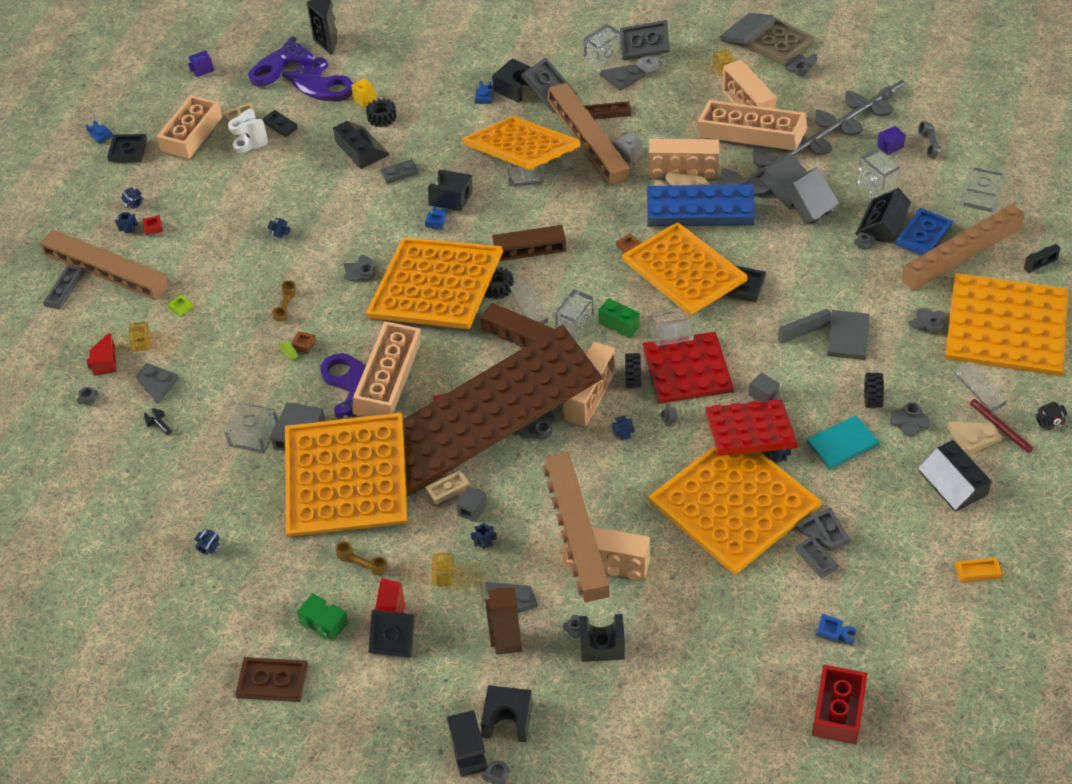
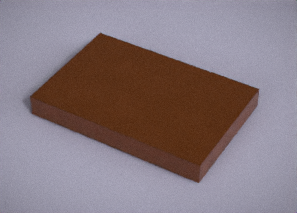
M244 657L235 696L241 699L300 702L308 662L303 660Z

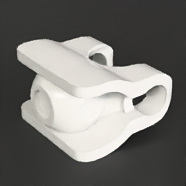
M252 109L242 112L240 116L229 121V131L232 134L240 135L233 142L234 150L237 153H245L268 143L264 122L262 119L255 118Z

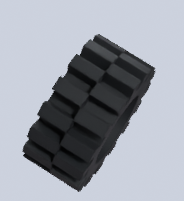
M378 98L377 101L372 100V103L369 102L368 106H366L367 120L371 125L374 124L375 127L378 125L380 127L385 125L386 127L388 123L391 125L397 118L394 102H391L389 99L386 101V98H383V100Z
M496 267L485 296L488 295L489 298L494 296V299H498V296L501 299L504 298V295L509 296V292L512 293L514 289L511 271L508 272L507 268L503 270V267L499 269ZM494 281H503V283L499 285L491 284Z
M625 353L626 388L641 387V353Z
M883 373L865 374L864 401L866 408L883 407Z

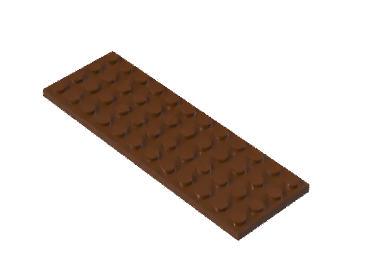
M563 324L403 419L407 497L602 380L601 374Z

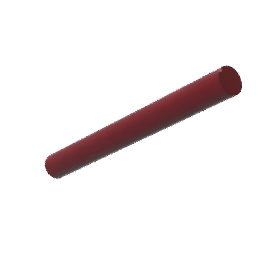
M973 399L970 402L972 407L1027 453L1033 450V447L979 401Z

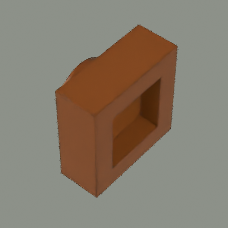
M630 233L616 241V246L623 253L641 244Z
M298 331L291 344L295 350L309 353L316 341V337L313 334Z

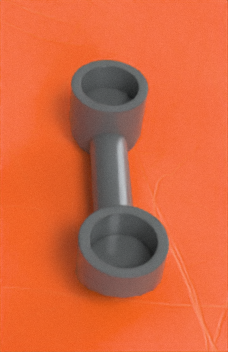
M922 121L919 124L918 133L928 136L931 144L927 148V157L935 159L941 150V146H939L935 137L934 126L929 122Z

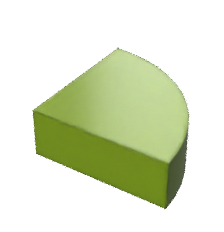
M282 341L278 344L279 348L289 359L294 360L298 357L290 341Z

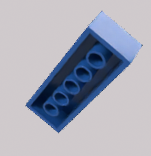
M754 184L647 186V227L671 226L676 222L682 226L754 225Z

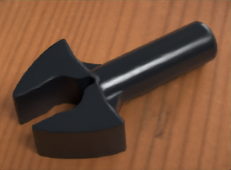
M151 408L155 418L149 417L146 412L144 413L147 427L153 424L164 434H171V428L161 420L165 417L164 411Z

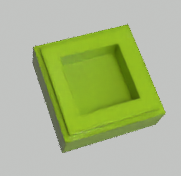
M179 295L167 304L168 308L179 317L194 307L193 303L183 295Z

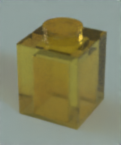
M729 49L713 52L712 65L719 76H723L724 65L736 61Z
M148 321L129 324V343L133 352L151 350V330Z
M453 553L433 554L431 573L433 586L446 587L454 585L455 560Z

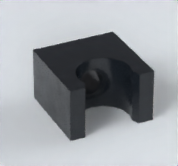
M512 58L492 75L493 91L518 103L521 102V85H528L521 75L531 67Z
M439 169L438 185L430 184L428 186L429 206L462 211L473 193L472 175Z
M615 614L614 622L605 627L592 626L589 624L587 616H579L582 662L625 660L623 614Z
M488 685L481 719L482 738H491L494 725L501 720L509 719L516 723L518 741L527 742L533 706L532 690Z
M471 710L448 716L449 733L460 777L486 771L485 748L475 711Z

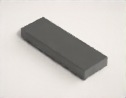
M67 265L43 301L44 306L61 309L84 274V269Z
M825 309L779 327L778 341L782 344L830 325V310Z

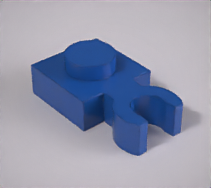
M480 81V88L476 89L475 104H492V82L489 81L488 85H483V81Z
M95 120L93 121L94 126L86 125L90 136L98 144L113 137L112 132L103 124L99 126Z
M433 206L432 212L428 213L425 220V227L443 229L446 221V208L436 210V206Z
M822 614L816 636L835 643L840 638L843 643L851 645L854 639L848 637L847 634L854 635L857 629L852 626L842 627V620Z

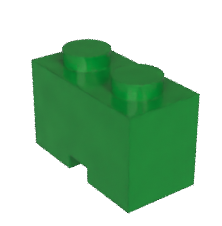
M610 298L598 309L600 325L610 330L615 329L617 333L629 339L640 328V313Z
M312 593L297 611L299 623L306 629L311 628L315 630L320 637L324 639L329 638L334 641L349 623L346 611L333 604L330 607L325 605L326 600Z

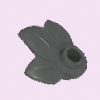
M798 54L794 62H789L785 65L786 70L794 72L798 76H804L816 64L817 55L813 54L806 58Z
M361 254L358 258V263H344V269L347 272L344 278L347 280H367L375 276V268L372 266V260L368 256Z
M921 308L917 310V318L908 321V324L916 329H927L929 333L935 334L942 330L944 326L943 321L946 319V316L940 310L932 312L930 309Z
M909 402L902 410L895 411L892 414L890 424L899 425L905 435L914 436L918 432L919 427L925 429L930 427V419L922 413L919 404Z
M549 411L522 427L519 431L526 436L547 439L553 433L554 416Z

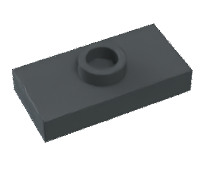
M813 537L796 546L795 550L821 579L838 569V564Z

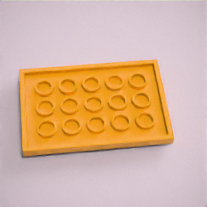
M511 116L462 138L464 145L516 166L523 167L526 170H533L538 165L546 164L549 160L559 158L562 154L572 152L575 148L580 147V140L515 116Z
M678 222L622 255V261L690 316L747 281V275Z

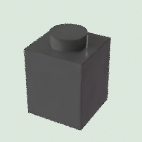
M761 372L749 383V396L758 402L778 399L780 396V383Z
M467 487L456 504L458 516L476 522L487 506L486 493L480 489Z

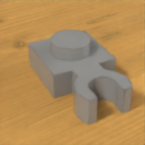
M660 54L655 55L654 58L647 56L638 59L636 66L644 72L650 73L664 66L666 59H660Z

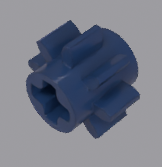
M132 187L124 190L121 197L123 200L122 204L126 208L129 206L132 209L139 207L144 199L141 196L142 193L138 189L134 190Z
M129 212L121 213L118 219L115 220L119 232L131 233L135 231V226H138L135 214L131 215Z
M278 217L275 218V221L270 220L267 227L271 230L270 234L278 238H283V235L288 236L291 229L287 226L288 221Z
M626 416L616 417V422L612 423L614 436L620 437L621 440L631 438L630 433L635 432L632 419H626Z
M791 449L766 451V453L769 454L768 458L776 463L786 462L787 456H791Z
M485 523L474 526L475 532L471 533L474 546H479L483 550L489 546L493 547V540H497L494 527L488 526Z
M203 530L194 539L197 541L195 547L204 555L216 553L221 546L218 543L220 537L212 530Z

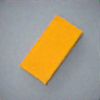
M997 557L955 561V568L960 583L1001 579L1003 575Z

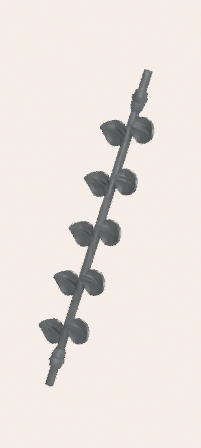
M900 80L893 86L884 87L877 96L869 101L860 94L846 91V105L855 110L836 121L834 115L817 109L815 112V123L824 129L807 140L803 136L796 151L790 150L774 160L772 154L754 148L753 163L763 168L742 180L740 174L722 168L721 183L723 185L754 184V195L766 194L769 192V187L760 177L764 175V170L769 165H775L780 158H786L790 154L794 156L808 146L817 155L830 153L832 146L827 140L823 139L824 136L840 126L843 133L847 135L861 133L863 131L862 125L853 118L870 107L875 115L885 116L891 114L893 108L885 100L891 98L895 91L905 86V82Z

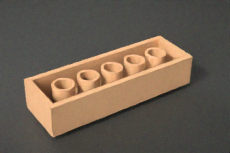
M713 100L708 101L697 121L699 136L703 138L795 151L807 130L806 113Z
M384 321L354 394L353 414L366 417L394 413L420 346L421 329Z

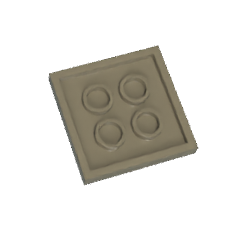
M775 17V20L748 41L746 46L782 65H786L814 42V36Z

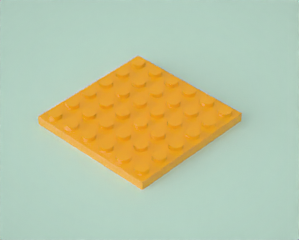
M403 237L366 312L367 318L470 329L503 253L502 246Z
M955 273L945 359L1062 376L1068 288Z
M402 412L285 426L287 537L408 524Z
M715 446L648 496V501L733 575L738 574L796 527L799 521L806 519L821 507L822 504L820 499L761 452L717 456Z

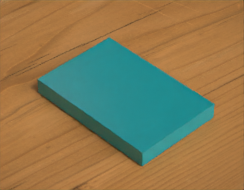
M855 415L808 438L807 444L826 467L831 470L879 446V441Z

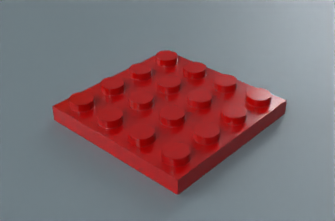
M716 331L642 343L658 404L733 392L734 387Z
M772 399L768 402L752 401L750 403H732L730 405L705 407V415L717 456L797 448V439L782 400Z

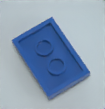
M920 207L896 239L895 245L923 255L938 246L951 228L953 220Z

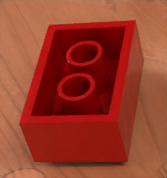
M823 664L811 736L857 745L868 673Z

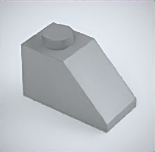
M628 133L612 141L615 149L626 162L631 164L642 156V140Z

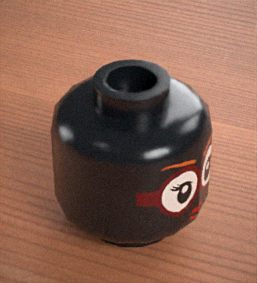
M1053 401L1039 407L1035 417L1041 428L1052 430L1065 424V416L1068 414L1063 405Z

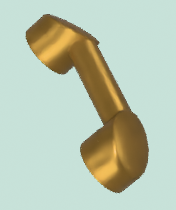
M286 280L281 284L283 299L280 307L274 308L272 312L273 319L276 321L287 320V307L290 298H293L296 294V284L291 280Z
M347 541L339 542L336 545V555L343 562L351 561L371 570L373 575L381 574L387 569V560L384 557L377 556L369 561L353 554L352 545Z

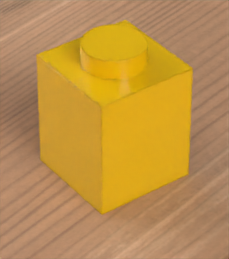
M365 78L351 85L354 101L363 108L369 102L372 103V100L376 101L374 85Z

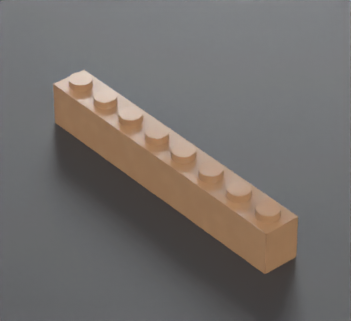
M567 83L549 87L548 102L574 138L580 140V146L609 186L627 181L630 173L629 164L624 161L621 154L615 149L613 143L605 135V132L601 130L596 120L592 118L581 100L574 94L573 89Z
M1014 204L1007 206L904 265L902 281L915 291L1022 229L1025 213Z
M52 230L40 242L44 255L71 266L81 267L87 273L153 300H156L168 287L166 276L162 272H157L147 266L137 264L133 260L125 259L118 254L110 253L105 249H100L90 243L80 241L78 238L70 237L63 232Z
M568 451L545 456V465H542L544 477L549 478L547 487L549 493H553L554 496L551 498L554 510L558 509L556 518L558 526L563 527L561 531L563 543L567 542L568 544L566 553L568 560L573 562V565H571L573 578L577 577L578 582H576L577 593L583 596L584 603L610 597L609 583L570 453Z

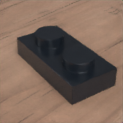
M276 110L263 118L264 124L284 137L298 129L295 122Z
M1054 244L1036 253L1029 254L1026 257L1024 270L1030 273L1057 261L1061 248Z

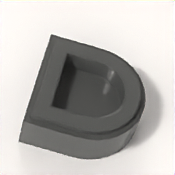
M493 761L488 765L483 775V780L493 784H506L509 778V768L503 761Z

